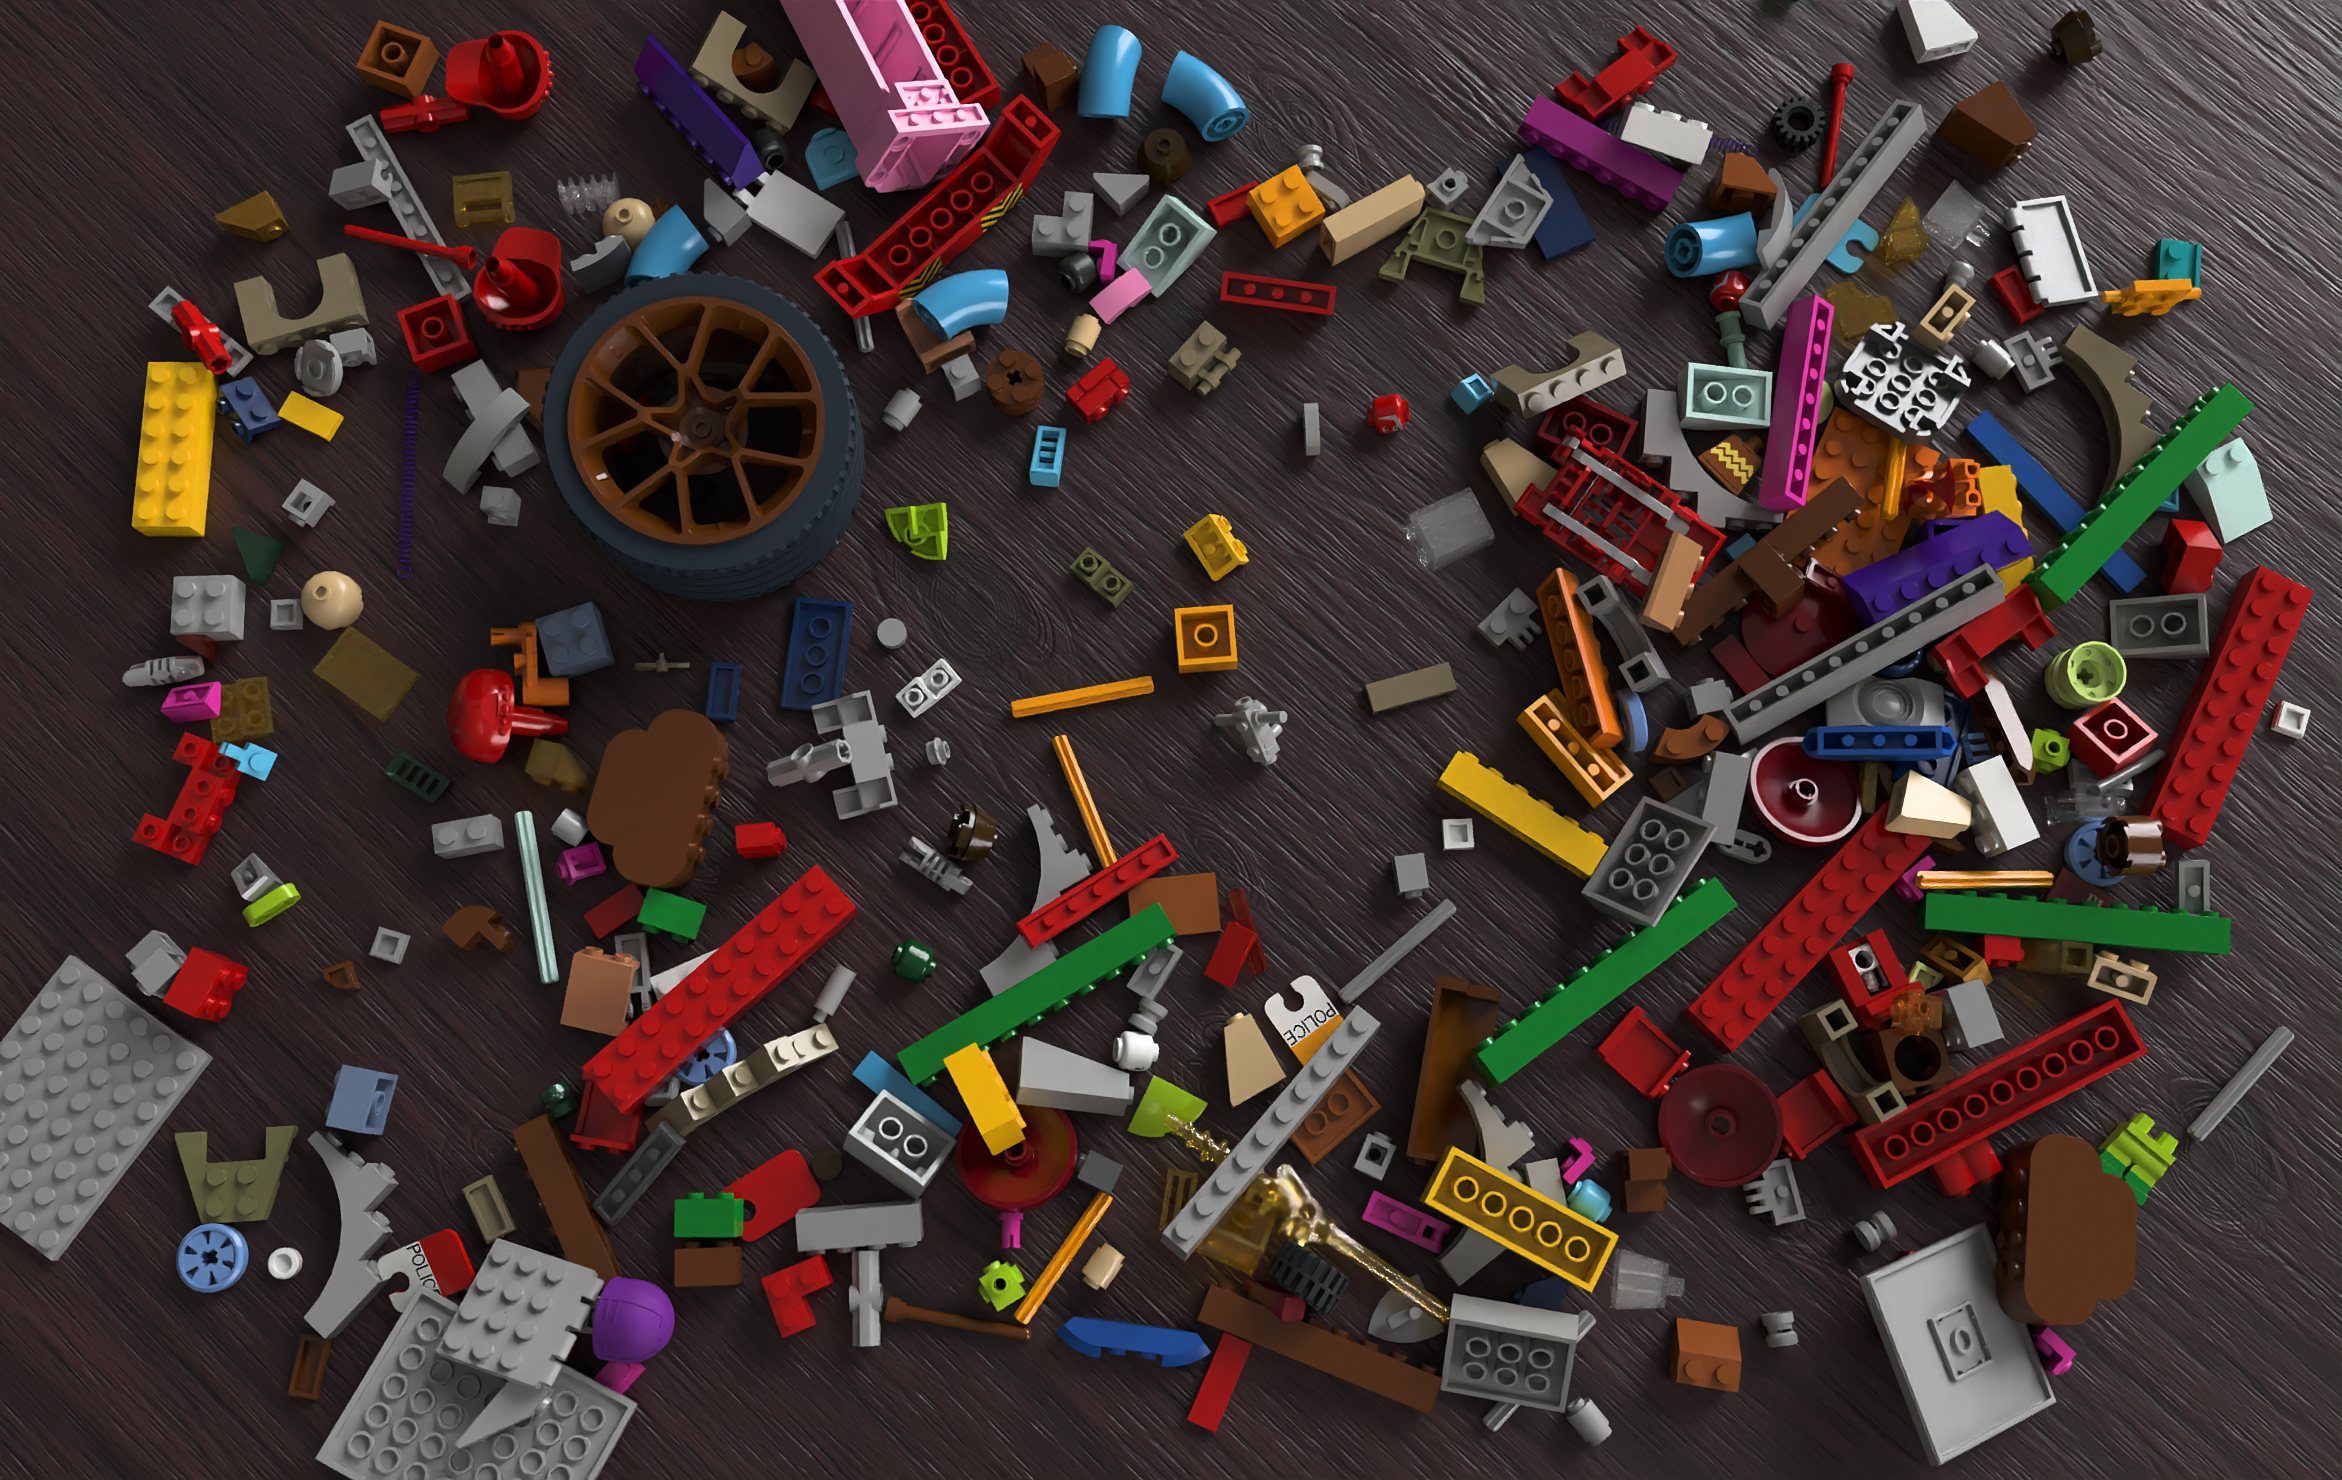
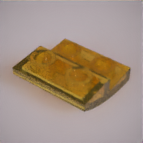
M267 676L235 680L236 683L221 685L220 715L218 718L210 719L214 744L221 745L222 741L236 743L274 733Z

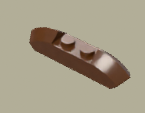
M1980 660L1977 664L1990 682L1968 698L1969 704L1993 756H2002L2015 785H2033L2036 763L2028 736L2003 683L1997 674Z

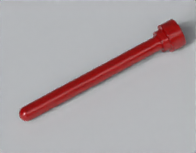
M1838 63L1831 68L1830 80L1835 87L1820 185L1823 191L1833 180L1845 89L1849 82L1853 80L1854 67L1846 63Z
M345 225L343 228V232L347 236L450 259L459 268L472 270L477 261L476 249L462 245L452 249L354 225Z

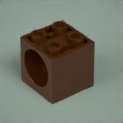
M1937 1018L1860 1036L1872 1078L1878 1082L1892 1081L1901 1097L1946 1087L1945 1081L1955 1078ZM1901 1040L1913 1045L1920 1056V1071L1913 1081L1903 1076L1895 1064L1894 1053Z

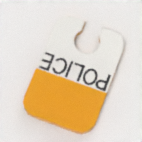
M1301 976L1290 983L1294 991L1300 993L1304 999L1303 1007L1299 1011L1292 1012L1286 1009L1283 998L1279 993L1269 998L1265 1004L1266 1015L1303 1067L1344 1021L1317 982L1310 976Z

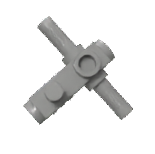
M1247 696L1235 702L1236 709L1232 714H1219L1215 716L1214 722L1217 726L1236 725V729L1241 732L1248 748L1247 754L1252 757L1253 762H1260L1261 765L1265 766L1277 760L1276 753L1280 749L1275 738L1282 733V727L1277 723H1285L1287 721V713L1285 711L1267 712L1266 707L1258 700H1252L1251 697Z

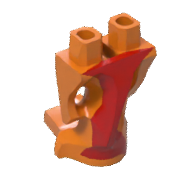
M1946 459L1944 463L1933 465V472L1928 470L1920 471L1919 476L1908 481L1901 489L1900 504L1902 509L1908 515L1917 518L1921 525L1927 519H1934L1935 517L1938 520L1975 516L1976 507L1981 505V494L1978 490H1975V479L1980 475V464L1975 463L1974 459Z

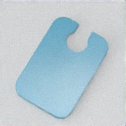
M1820 193L1810 195L1794 215L1791 233L1821 196ZM1858 218L1825 259L1846 274L1855 273L1864 263L1860 258L1853 257L1847 253L1846 244L1849 241H1859L1870 253L1879 242L1878 233Z

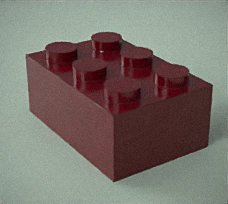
M1578 395L1548 410L1531 446L1551 455L1573 424L1587 433L1585 439L1591 442L1594 448L1600 450L1604 446L1622 458L1638 421Z

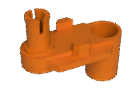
M536 621L521 622L518 628L491 627V646L519 645V648H522V653H514L515 676L522 675L523 706H569L568 677L538 678Z

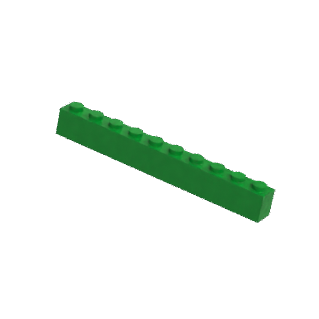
M1928 889V893H1923L1924 897L1918 900L1917 930L2014 936L2021 939L2205 955H2230L2231 918H2219V912L2199 911V916L2189 915L2188 909L2171 908L2169 913L2158 912V907L2139 906V911L2128 910V904L2109 903V908L2098 907V902L2079 901L2078 905H2067V899L2048 898V903L2037 902L2036 896H2018V900L2007 899V894L1988 893V898L1977 897L1976 891L1959 890L1958 895L1947 894V889Z
M1156 902L896 1055L912 1084L917 1087L922 1085L923 1088H927L940 1080L939 1074L948 1070L943 1059L975 1042L981 1052L985 1049L989 1052L992 1050L990 1044L999 1039L1002 1042L1010 1040L1018 1034L1016 1029L1026 1023L1029 1027L1039 1023L1044 1019L1043 1013L1052 1008L1055 1012L1063 1009L1070 1004L1069 998L1078 993L1082 997L1097 988L1095 983L1103 978L1107 982L1123 973L1120 968L1129 963L1136 966L1149 958L1146 953L1157 947L1161 951L1174 943L1172 938L1177 936V933L1159 902Z

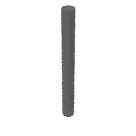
M2158 749L2090 786V793L2093 796H2099L2163 761L2166 758L2165 752Z

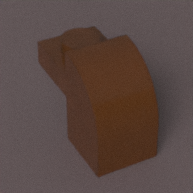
M471 905L464 907L453 914L441 927L460 948L471 951L484 937L499 951L507 954L516 946L510 939L513 934L501 923L496 926L504 916L485 906Z

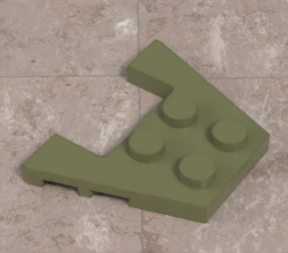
M1427 206L1401 244L1396 247L1386 264L1381 267L1378 278L1402 284L1409 260L1414 259L1464 274L1465 280L1458 301L1483 308L1485 294L1483 288L1482 245L1463 242L1465 235L1475 220Z
M298 1126L266 1127V1157L263 1160L207 1163V1132L175 1133V1141L201 1224L268 1220L280 1185L279 1178L285 1162H288L290 1156L288 1152L293 1137L297 1135Z

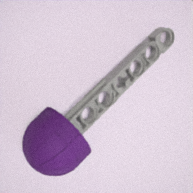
M614 1277L605 1286L601 1297H597L595 1303L584 1302L592 1309L580 1333L592 1334L593 1349L597 1358L622 1363H638L653 1357L668 1343L674 1329V1310L670 1299L658 1286L643 1280ZM457 1292L445 1297L458 1305L462 1303L457 1296Z

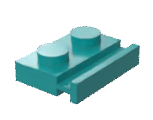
M2161 238L2156 245L2154 280L2191 279L2192 288L2199 287L2202 244L2192 245L2185 241Z

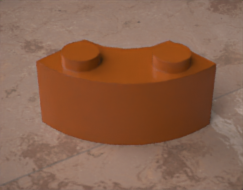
M755 42L745 48L734 50L732 69L737 80L750 91L758 89L779 76L774 58Z
M1704 714L1689 729L1675 730L1666 727L1658 735L1648 761L1667 766L1671 764L1674 766L1685 765L1697 761L1719 745L1727 736L1732 726Z

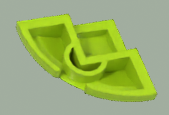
M946 503L885 509L887 523L898 542L904 541L913 549L911 553L925 559L946 560L948 543Z
M1154 1075L1127 1131L1145 1137H1163L1165 1133L1178 1129L1182 1131L1202 1114L1208 1103Z

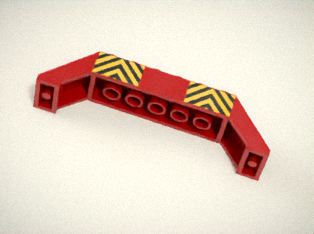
M1022 93L1001 111L1002 115L984 145L860 255L840 261L833 259L813 277V280L852 319L893 309L903 299L913 297L1025 196L1060 137L1061 130Z

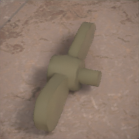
M659 653V660H656V663L634 664L635 670L656 669V672H668V668L690 667L689 662L668 663L665 660V653Z

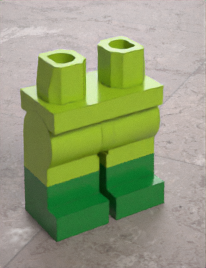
M2137 1113L2128 1122H2119L2115 1130L2096 1150L2101 1159L2103 1173L2113 1174L2124 1180L2132 1189L2136 1197L2137 1206L2140 1207L2147 1200V1193L2156 1181L2162 1177L2168 1166H2171L2176 1158L2171 1154L2178 1144V1141L2167 1132H2160L2154 1140L2148 1136L2147 1133L2155 1123L2145 1113Z

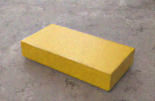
M291 391L277 414L280 418L329 442L344 419L341 414L294 391Z

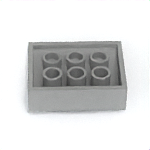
M1643 796L1581 893L1596 910L1618 920L1655 928L1718 827L1715 824Z
M1454 1293L1440 1390L1565 1413L1577 1342L1579 1315Z

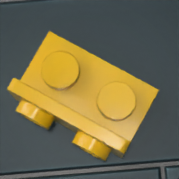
M1208 514L1183 533L1212 580L1218 581L1239 564L1245 565L1249 560L1245 555L1247 553L1245 546L1238 539L1235 540L1230 530L1232 528L1226 518L1215 514Z

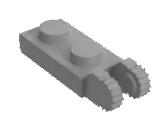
M646 932L615 936L616 953L629 954L633 956L632 960L640 962V967L635 970L626 1019L634 1018L635 1008L632 995L641 994L643 1014L653 1005L650 993L652 992V984L650 981L651 971Z

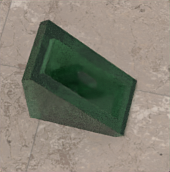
M239 526L232 527L231 529L250 578L260 586L267 585L285 548L274 539Z

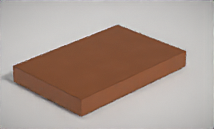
M1215 872L1146 879L1128 890L1130 917L1159 902L1177 936L1221 932Z
M1348 1068L1289 1139L1313 1166L1382 1107Z

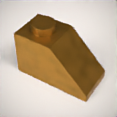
M266 190L215 215L216 220L228 233L262 242L277 239L283 233L290 230L277 203Z
M1938 932L1919 950V954L1935 971L1944 975L1943 979L1950 987L1982 978L1986 987L1993 981L1983 957L1941 932Z

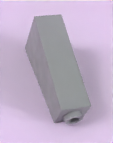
M1023 1036L1018 1058L1016 1104L1124 1116L1127 1104L1132 1105L1134 1087L1129 1086L1128 1073L1039 1040Z

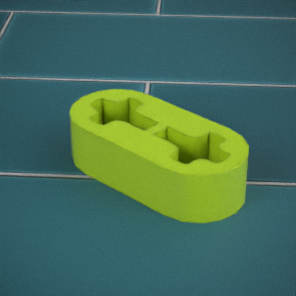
M288 883L276 888L243 910L242 914L249 926L255 927L267 922L294 905L301 896L294 884Z

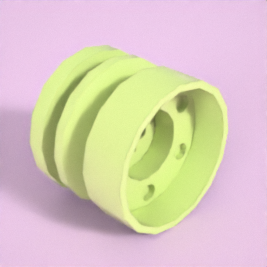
M2091 641L2061 652L2051 659L2045 669L2044 682L2047 693L2054 702L2066 709L2080 710L2108 701L2118 695L2126 683L2127 670L2124 659L2116 649L2103 642Z

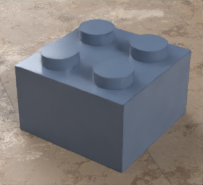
M592 602L535 619L548 667L554 677H568L569 679L615 664L600 610Z
M342 1064L341 1070L336 1073L334 1078V1088L336 1089L333 1100L326 1107L325 1118L327 1121L325 1126L358 1133L382 1135L398 1075Z

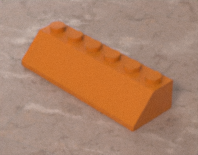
M1556 568L1539 586L1536 594L1574 728L1593 750L1611 748L1624 739V725L1618 717L1616 697L1611 692L1607 667L1602 662L1600 642L1595 638L1592 627V615L1588 614L1575 589L1582 586L1579 583L1578 576L1563 568Z

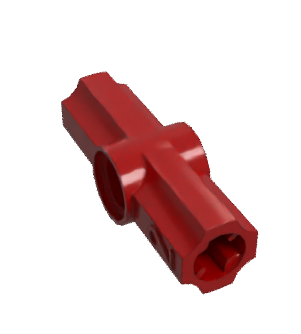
M420 95L414 97L411 103L382 108L380 116L387 134L413 129L427 133L438 130L441 124L470 120L471 112L469 105L451 99L450 96L436 99L429 95Z
M180 301L178 305L173 307L171 317L182 332V341L186 350L189 352L195 351L205 368L213 374H222L227 368H230L232 358L221 343V335L215 323H207L197 306L192 305L190 301Z

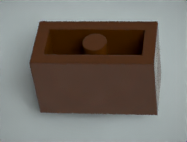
M733 1240L715 1241V1247L703 1248V1242H684V1249H675L674 1287L742 1284V1246L733 1247Z

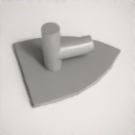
M1416 1274L1392 1287L1379 1301L1372 1314L1367 1333L1386 1341L1413 1343L1431 1338L1444 1332V1329L1419 1275Z

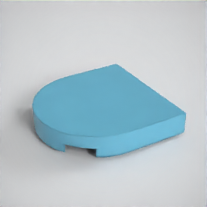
M826 128L812 136L805 152V158L819 191L859 175L854 164L858 152L847 132L836 130V128Z

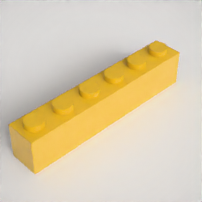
M2003 465L1980 468V475L1975 479V490H1978L1981 494V505L1976 507L1974 518L1976 519L1998 510L2019 525L2028 540L2027 530L2023 528L2021 520L2022 505L2017 500L2015 491L2017 480L2016 476L2012 474L2011 466ZM2031 556L2022 563L1997 573L2004 583L2005 596L2022 585L2020 580L2034 568ZM2014 635L2009 640L2020 638L2017 635Z
M1457 751L1436 785L1581 879L1586 880L1592 875L1609 848L1603 844L1604 839L1594 832L1589 831L1586 833L1578 828L1579 823L1566 815L1561 817L1553 812V806L1541 799L1536 801L1528 796V790L1516 783L1511 785L1503 780L1504 776L1502 773L1491 767L1486 769L1478 763L1479 759L1471 753Z

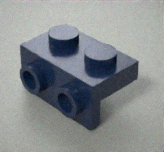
M251 376L219 386L218 396L215 400L217 410L221 415L226 416L230 422L233 434L236 437H240L244 445L251 444L254 434L280 426L281 419Z

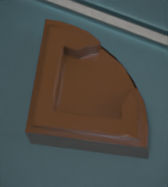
M350 960L320 970L323 978L338 989L346 991L360 989L353 962Z

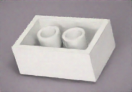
M1635 102L1634 106H1626L1615 136L1616 138L1692 164L1701 165L1713 134L1712 131L1706 130L1708 124L1693 119H1688L1687 123L1680 121L1681 115L1662 110L1660 114L1653 112L1654 106L1642 102Z
M2001 755L1971 766L1956 774L1952 792L1973 802L1971 810L1973 819L1969 827L1972 828L1976 836L1975 844L1978 850L1985 855L1986 859L2040 837Z

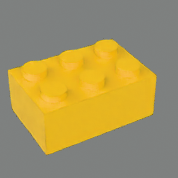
M975 1042L943 1059L993 1156L1026 1139L1021 1130L1026 1125L987 1049L981 1052Z

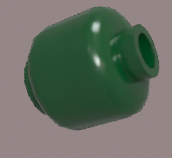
M909 939L903 944H897L891 957L890 965L893 966V972L896 976L917 984L925 976L931 977L936 961L932 960L933 951L930 947Z

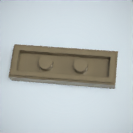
M1449 662L1366 684L1365 690L1372 713L1376 714L1455 692L1457 687Z

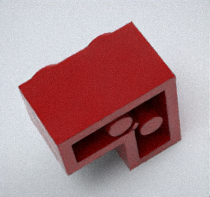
M2170 518L2161 542L2169 559L2160 583L2167 595L2204 593L2205 595L2206 590L2212 586L2213 572L2216 565L2220 564L2222 560L2223 549L2205 522Z
M825 1254L817 1255L761 1279L782 1338L817 1324L807 1294L835 1283Z

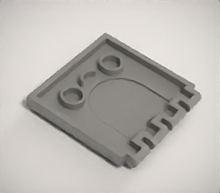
M497 1238L435 1352L440 1357L538 1391L541 1385L551 1388L562 1367L559 1363L554 1362L555 1358L562 1361L566 1360L577 1338L576 1335L569 1331L571 1329L580 1332L592 1309L584 1302L595 1303L605 1282L597 1278L598 1274L593 1269Z

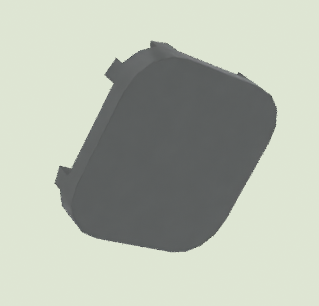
M1895 321L1893 325H1878L1875 323L1869 328L1836 377L1834 383L1835 394L1839 401L1850 411L1895 438L1914 445L1929 443L1937 436L1963 394L1969 388L1971 379L1967 378V374L1961 366L1964 361L1957 355L1949 361L1905 335L1902 331L1906 325Z

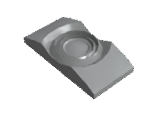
M1870 675L1825 700L1826 727L1945 726L1943 686L1914 677L1882 679Z

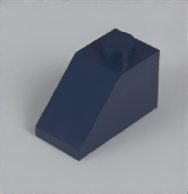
M1556 1274L1524 1283L1521 1289L1519 1287L1515 1289L1509 1303L1558 1311L1571 1283Z

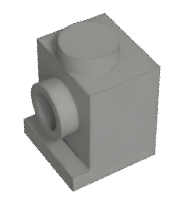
M1449 167L1432 184L1427 185L1424 200L1433 208L1449 212L1466 197L1469 188L1467 177L1461 171L1457 170L1454 172Z
M364 328L329 335L331 344L339 353L342 366L354 367L364 361H368L371 365L377 364L373 338Z
M301 479L282 507L290 513L288 519L303 528L305 524H308L314 528L330 505L333 506L336 501L319 488Z
M483 486L480 509L488 516L487 522L489 524L517 526L522 499L512 488Z
M1375 1131L1374 1135L1366 1134L1352 1168L1381 1181L1397 1146L1390 1144L1392 1138ZM1371 1149L1379 1151L1380 1156L1378 1160L1370 1159L1369 1151Z

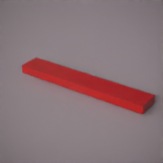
M1162 833L1015 924V928L1032 951L1175 862L1179 856Z

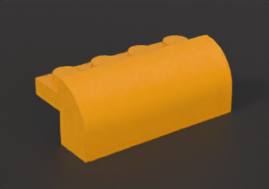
M1554 688L1547 695L1544 694L1516 719L1593 808H1596L1634 776L1610 748L1593 750L1574 728L1567 700L1557 688Z

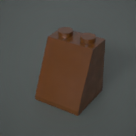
M2002 79L1956 103L1936 130L1938 135L1994 171L2004 166L2010 168L2022 159L2021 154L2033 146L2031 142L2039 133Z

